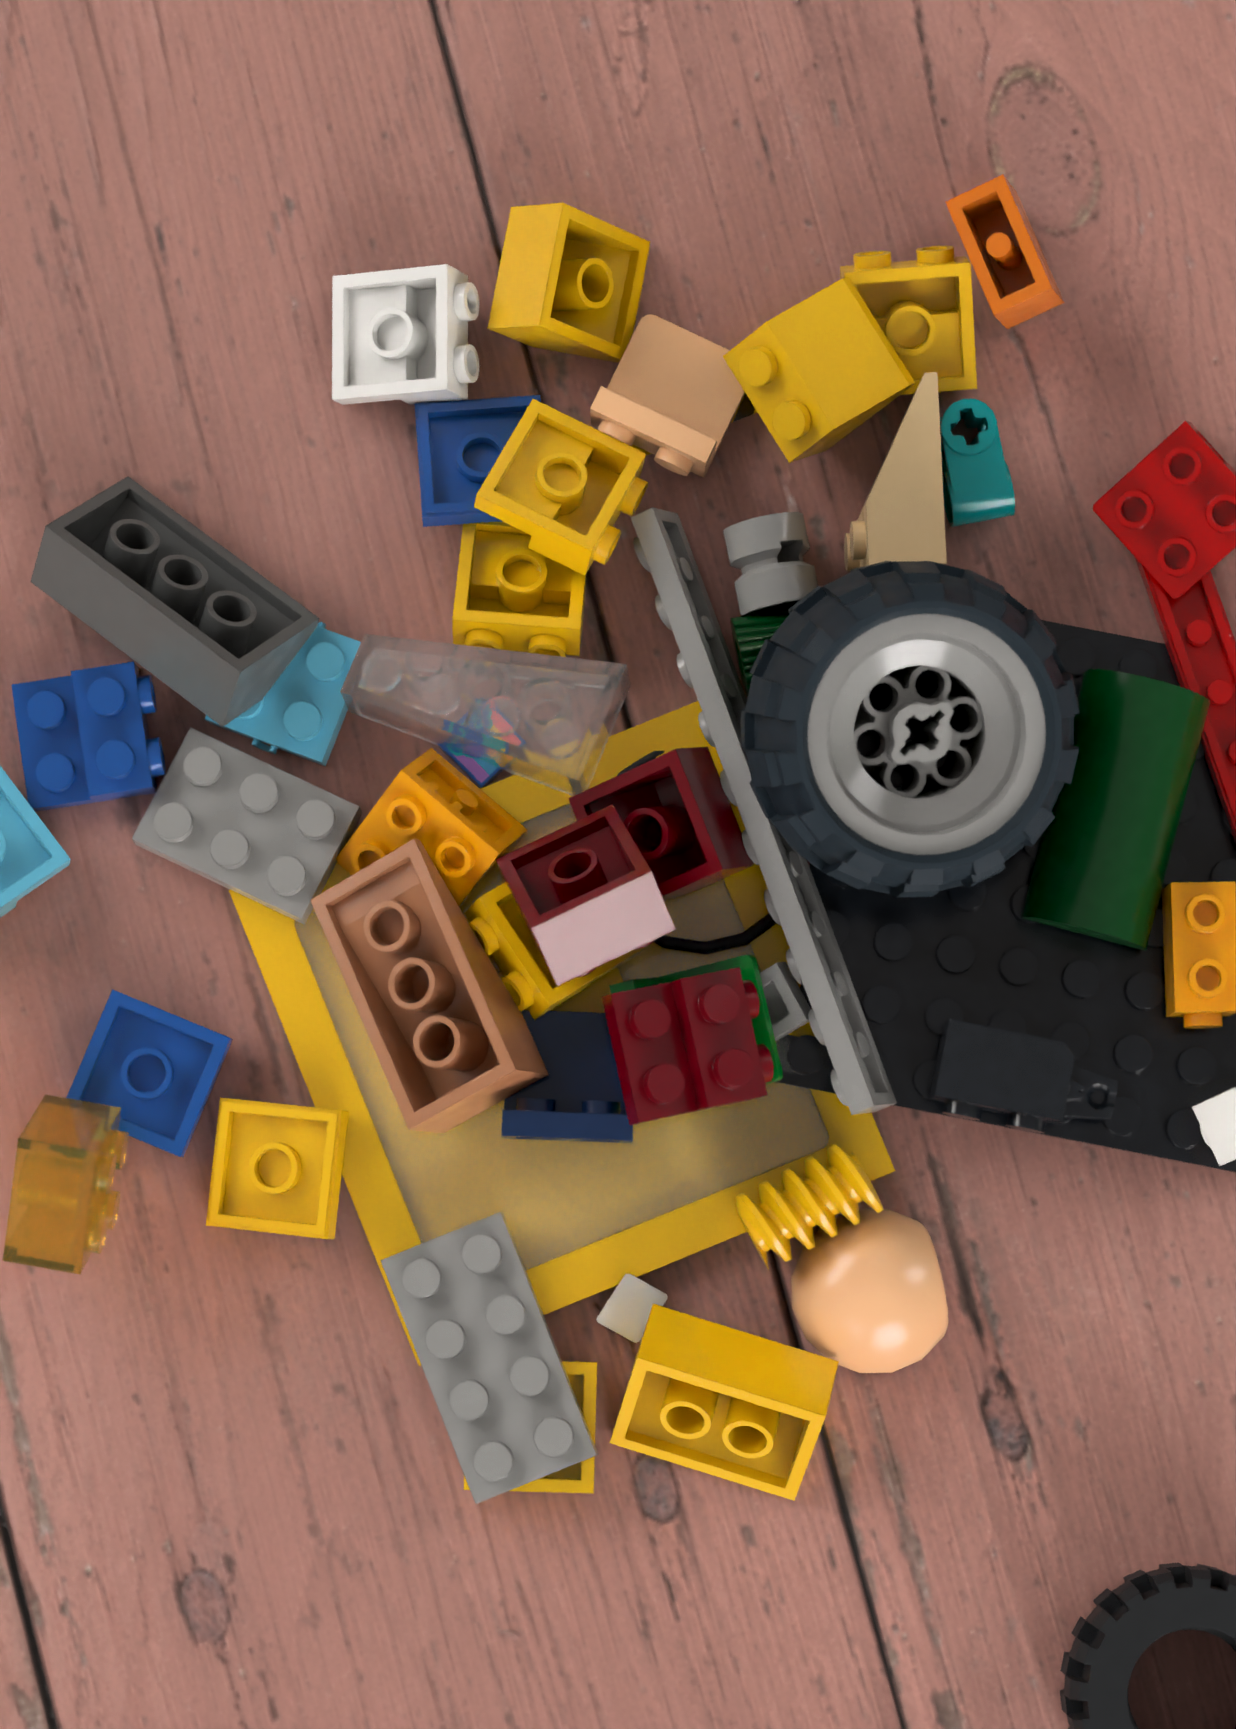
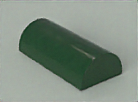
M1088 669L1084 672L1077 699L1080 710L1074 716L1073 745L1079 747L1072 781L1071 784L1064 783L1051 810L1055 818L1042 834L1021 918L1145 951L1147 950L1210 701L1196 692L1160 680L1113 670Z

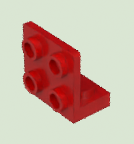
M1184 421L1093 504V511L1169 596L1177 599L1236 548V471L1191 422Z

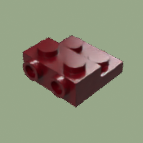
M740 967L680 978L668 983L611 993L602 997L629 1125L768 1096L765 1083L773 1079V1060L768 1048L764 1044L757 1045L751 1019L757 1018L759 1014V996L754 984L750 980H742Z

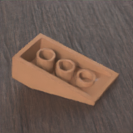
M413 839L310 900L409 1130L445 1133L549 1075L522 1013L420 840Z

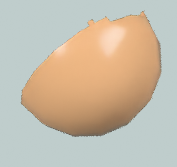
M859 1209L861 1223L854 1225L845 1216L840 1215L836 1217L838 1235L832 1238L820 1228L814 1235L815 1247L808 1250L803 1246L794 1273L791 1276L792 1309L805 1338L824 1357L839 1361L838 1365L858 1373H893L922 1360L944 1337L949 1323L945 1289L937 1255L927 1228L919 1221L889 1209H884L880 1213L873 1209Z

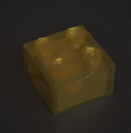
M45 1094L18 1138L3 1261L81 1274L91 1253L101 1254L107 1229H114L118 1215L120 1192L111 1190L115 1169L121 1170L123 1167L128 1145V1132L118 1130L121 1114L120 1107Z

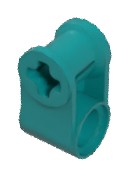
M961 399L954 402L945 410L940 418L944 509L950 526L955 527L1013 516L1015 514L1013 483L1008 465L1004 460L997 420L993 410L986 403L977 399ZM960 419H964L967 428L978 429L979 433L970 445H966L964 436L952 435L951 431Z

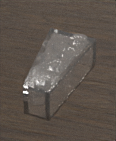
M364 634L340 692L350 713L435 745L440 744L507 772L575 796L588 790L631 685L627 664Z

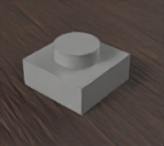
M786 962L775 963L760 972L775 1041H778L809 1022L808 1013L811 1008Z

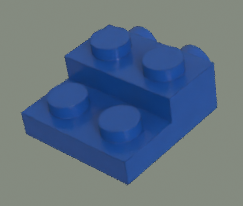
M134 661L71 671V676L11 685L27 799L35 812L157 792L156 776L165 775L166 766L160 737L150 738L147 714L157 712L155 690L151 675L141 676L140 668Z

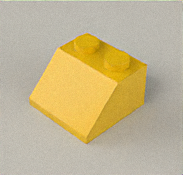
M563 202L511 207L487 329L531 347L619 363L634 332L651 242Z
M849 277L836 281L766 321L723 356L789 463L827 451L916 384Z

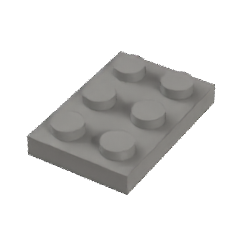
M190 727L132 840L141 848L305 925L313 909L310 900L321 894L337 863V855L348 842L362 815L360 806Z

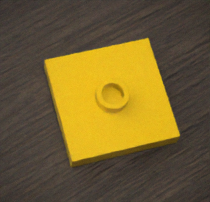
M220 1097L206 1226L320 1239H335L349 1111Z

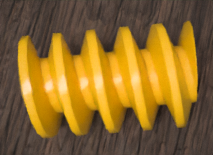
M832 1144L827 1148L828 1168L824 1167L813 1156L804 1160L806 1180L804 1181L791 1169L783 1170L781 1173L783 1192L781 1193L766 1180L759 1183L761 1202L759 1205L743 1192L735 1197L739 1217L768 1270L767 1251L771 1249L785 1262L792 1259L790 1239L793 1237L808 1250L814 1248L815 1242L812 1227L818 1225L832 1238L838 1235L835 1217L838 1213H841L854 1225L861 1223L859 1202L864 1201L877 1213L884 1210L870 1179L853 1152L849 1156L839 1146Z

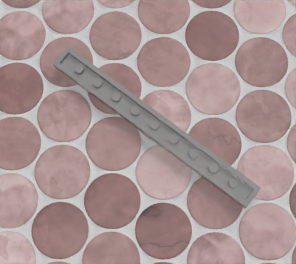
M652 507L631 517L638 536L633 541L634 549L642 566L652 574L659 593L655 597L657 612L664 625L673 631L680 650L676 658L678 669L686 684L694 688L702 712L698 715L701 731L707 742L711 746L716 747L724 769L720 773V781L728 800L738 807L745 826V830L742 832L744 848L752 862L760 866L768 888L764 891L767 910L772 919L782 926L790 948L786 952L788 967L794 979L800 985H804L812 1007L808 1013L811 1029L816 1039L822 1045H826L834 1067V1070L831 1072L833 1089L841 1103L849 1107L851 1115L877 1112L897 1102L807 860L788 846L789 843L773 823L765 817L749 784L751 775L745 749L741 747V709L746 707L747 698L678 513Z

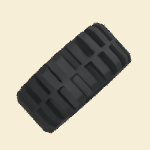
M1180 1563L1159 1564V1569L1150 1572L1138 1570L1123 1577L1124 1584L1113 1591L1106 1588L1096 1597L1093 1602L1097 1606L1086 1619L1080 1616L1071 1632L1075 1636L1071 1651H1064L1061 1672L1065 1674L1064 1689L1060 1690L1062 1710L1066 1713L1070 1726L1067 1729H1139L1129 1706L1128 1686L1131 1673L1143 1652L1153 1642L1168 1633L1179 1630L1205 1631L1223 1639L1236 1652V1575L1202 1564H1197V1566H1184Z

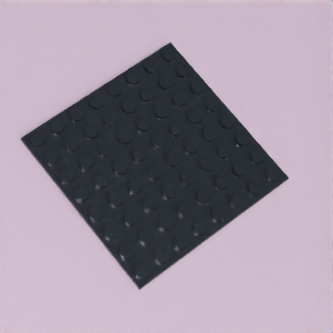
M1041 620L1056 639L1055 649L1065 671L1072 673L1077 699L1084 672L1088 669L1125 672L1180 686L1164 643ZM926 670L918 675L915 683L917 693L921 697H929L934 694L938 686L933 673L930 670ZM879 683L874 686L869 695L870 704L875 710L885 709L890 705L893 698L892 689L886 683ZM960 704L953 708V715L950 718V725L955 731H960L963 727ZM910 717L906 721L905 726L909 729L910 735L905 743L910 740L919 744L925 742L927 736L924 734L922 727L928 721L927 719L920 721ZM874 729L862 732L857 740L859 753L865 757L877 752L880 746L878 733ZM1201 741L1162 889L1172 882L1236 881V844L1204 756L1205 752ZM948 750L943 757L937 760L936 767L938 773L948 766L955 755V751ZM905 763L897 765L892 770L890 781L894 788L902 787L913 779L912 767ZM1042 834L1032 847L1025 845L1003 863L1005 866L1003 871L969 888L962 885L939 891L933 897H894L891 894L863 888L857 889L825 874L810 863L809 868L897 1103L892 1106L1015 1129L1006 1126L1008 1115L982 1110L981 1120L959 1118L942 1113L944 1102L929 1099L943 1024L948 1019H954L1064 1041L1075 1056V1066L1118 1081L1115 1106L1111 1119L1064 1118L1062 1122L1056 1125L1046 1123L1044 1133H1030L1236 1173V1160L1219 1166L1212 1149L1202 1137L1200 1123L1192 1108L1236 1086V1013L1231 1016H1223V1027L1202 1029L1184 1028L1183 1017H1166L1162 891L1147 950L1144 951L1021 918ZM800 985V989L812 1009L804 985ZM788 1034L776 1041L783 1078L774 1083L835 1093L831 1082V1072L834 1070L826 1045H822L816 1037L811 1035L799 1037Z

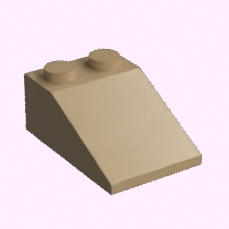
M937 372L924 373L857 521H851L850 533H845L844 560L846 571L885 561H931L944 565L947 564Z

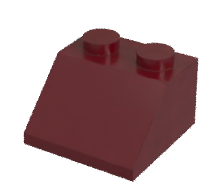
M708 746L674 749L568 798L577 821L613 804L651 869L664 902L702 889L754 865L744 848L741 830L730 802L722 788L720 777Z
M613 804L495 859L557 986L575 977L585 976L597 967L634 949L644 948L653 943L657 938L676 930L653 873Z

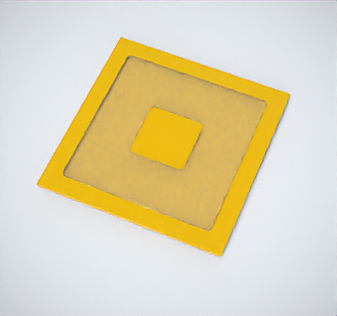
M699 701L481 788L485 794L528 829L510 852L576 822L577 820L568 798L616 777L619 772L653 751H665L663 753L665 754L674 749L708 746L720 777V773L724 769L716 747L711 746L707 742L699 725L698 715L702 712ZM730 802L742 833L745 830V826L738 807ZM336 863L321 893L352 875ZM497 863L487 871L460 906L463 914L480 896L506 882ZM754 864L702 889L665 901L676 930L666 935L706 942L743 933L769 914L764 900V891L768 888L760 866ZM229 890L314 1106L317 1108L349 1111L342 1176L418 1366H421L420 1360L381 1263V1260L496 1213L503 1212L542 1313L546 1315L618 1285L625 1274L629 1273L635 1277L641 1276L746 1233L747 1231L737 1211L735 1197L743 1192L757 1205L761 1204L758 1185L765 1180L780 1193L783 1192L781 1173L787 1168L796 1173L803 1181L806 1180L804 1160L810 1156H813L824 1167L828 1168L827 1148L832 1144L839 1146L849 1156L853 1152L870 1181L895 1172L872 1113L851 1115L849 1107L843 1105L835 1093L779 1082L766 1084L768 1096L634 1124L632 1143L504 1139L501 1136L504 1100L445 1133L409 1130L314 908L304 925L237 892ZM778 924L772 926L748 945L706 955L666 949L653 942L643 952L592 982L585 990L551 1011L605 1013L602 997L611 994L609 985L632 979L660 977L743 955H754L757 959L759 972H762L775 963H787L786 952L790 948L782 926ZM489 955L488 957L491 960L496 971L498 972L500 978L504 977V973L494 960L493 956ZM809 1022L788 1034L796 1037L803 1035L815 1037ZM788 1035L776 1041L782 1071L784 1073L804 1076V1074L796 1072L788 1062L787 1052L791 1044Z

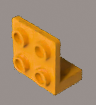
M430 748L401 769L337 855L336 860L340 866L353 875L409 841L418 839L423 844L460 907L487 871L497 863L495 859L509 853L528 829L433 748Z

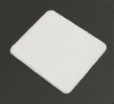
M628 1273L624 1275L596 1320L601 1325L637 1343L642 1338L652 1304L663 1306L668 1296L666 1293Z

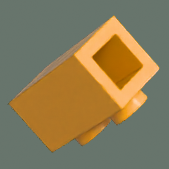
M1236 881L1172 882L1162 889L1166 1017H1183L1184 1028L1223 1027V1016H1231L1236 1013Z

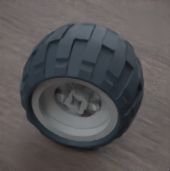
M931 561L880 562L851 569L850 573L822 587L817 586L789 609V616L771 639H765L750 671V674H753L746 707L741 709V747L745 749L751 775L749 784L765 817L773 823L789 843L788 846L817 869L857 889L863 888L891 894L894 897H933L942 890L962 885L969 888L1003 871L1005 868L1003 863L1025 845L1032 847L1055 818L1051 810L1064 783L1071 784L1079 747L1073 745L1074 716L1079 713L1080 709L1072 673L1066 672L1055 649V637L1033 610L1024 607L1008 594L1004 586L971 570ZM930 670L936 678L938 688L931 696L921 697L915 687L916 679L923 671ZM879 683L888 684L893 693L892 702L883 710H875L869 700L870 691ZM960 704L963 727L960 731H955L950 725V718L953 715V708ZM910 717L920 721L928 720L922 727L924 734L927 736L923 744L911 740L905 743L910 735V731L905 726V723ZM874 729L880 737L879 749L875 754L864 757L857 749L858 737L862 732ZM948 750L955 751V755L948 766L938 773L936 767L937 760L943 757ZM908 763L914 773L913 779L902 787L894 788L890 781L892 770L899 764Z

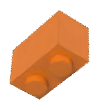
M1003 174L945 202L992 313L1006 329L1012 328L1064 303L1019 196Z

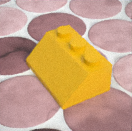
M652 1304L610 1443L794 1501L827 1414L839 1361Z

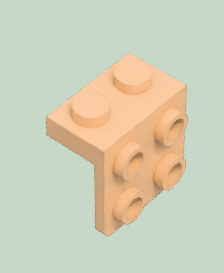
M650 314L642 317L608 387L601 386L590 408V425L597 427V430L630 446L633 444L654 454L655 462L674 473L688 476L689 472H692L704 478L745 394L723 358L730 350L656 315Z

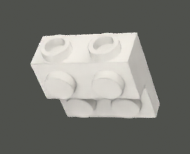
M448 264L332 276V400L342 405L402 400L410 405L426 402L467 400L468 383L476 382L479 376L477 351L473 345L468 344V321L477 319L480 306L477 289L472 282H468V275Z

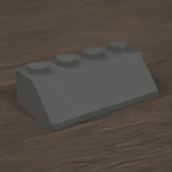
M128 476L45 526L30 581L222 727L265 697L317 628L320 619Z

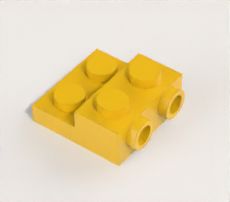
M928 246L916 249L917 260L892 262L890 251H866L853 254L854 265L840 266V279L850 278L916 383L901 395L914 394L924 373L937 372L938 392L977 389L971 262L965 256L954 257L953 246Z
M532 399L477 492L474 508L531 535L529 549L585 576L594 560L605 565L611 557L621 535V530L613 527L620 513L623 512L632 517L638 509L649 482L640 478L647 454L538 400Z
M503 521L463 524L452 616L453 646L464 647L468 655L482 660L495 659L502 654V650L528 652V656L533 661L547 665L561 663L565 660L566 655L580 656L586 575L584 576L529 549L531 535Z
M506 882L480 896L464 913L470 921L469 925L487 956L492 955L505 976L501 980L518 1009L523 1011L527 1008L534 1020L582 992L592 982L640 954L648 947L634 949L597 967L585 976L575 977L557 986Z

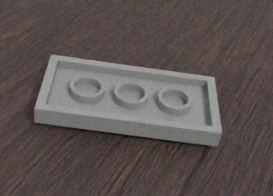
M503 1212L496 1213L381 1260L475 1504L598 1455Z

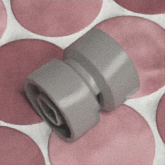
M783 512L769 514L738 522L723 530L730 566L741 570L742 574L734 583L741 617L789 613V609L818 586L814 566L803 562V556L810 550L803 513Z

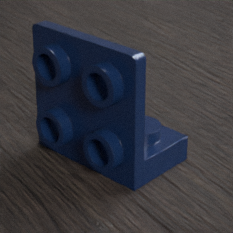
M528 1010L520 1011L549 1075L504 1099L502 1138L632 1143L633 1125H629L605 1013L549 1011L534 1020Z

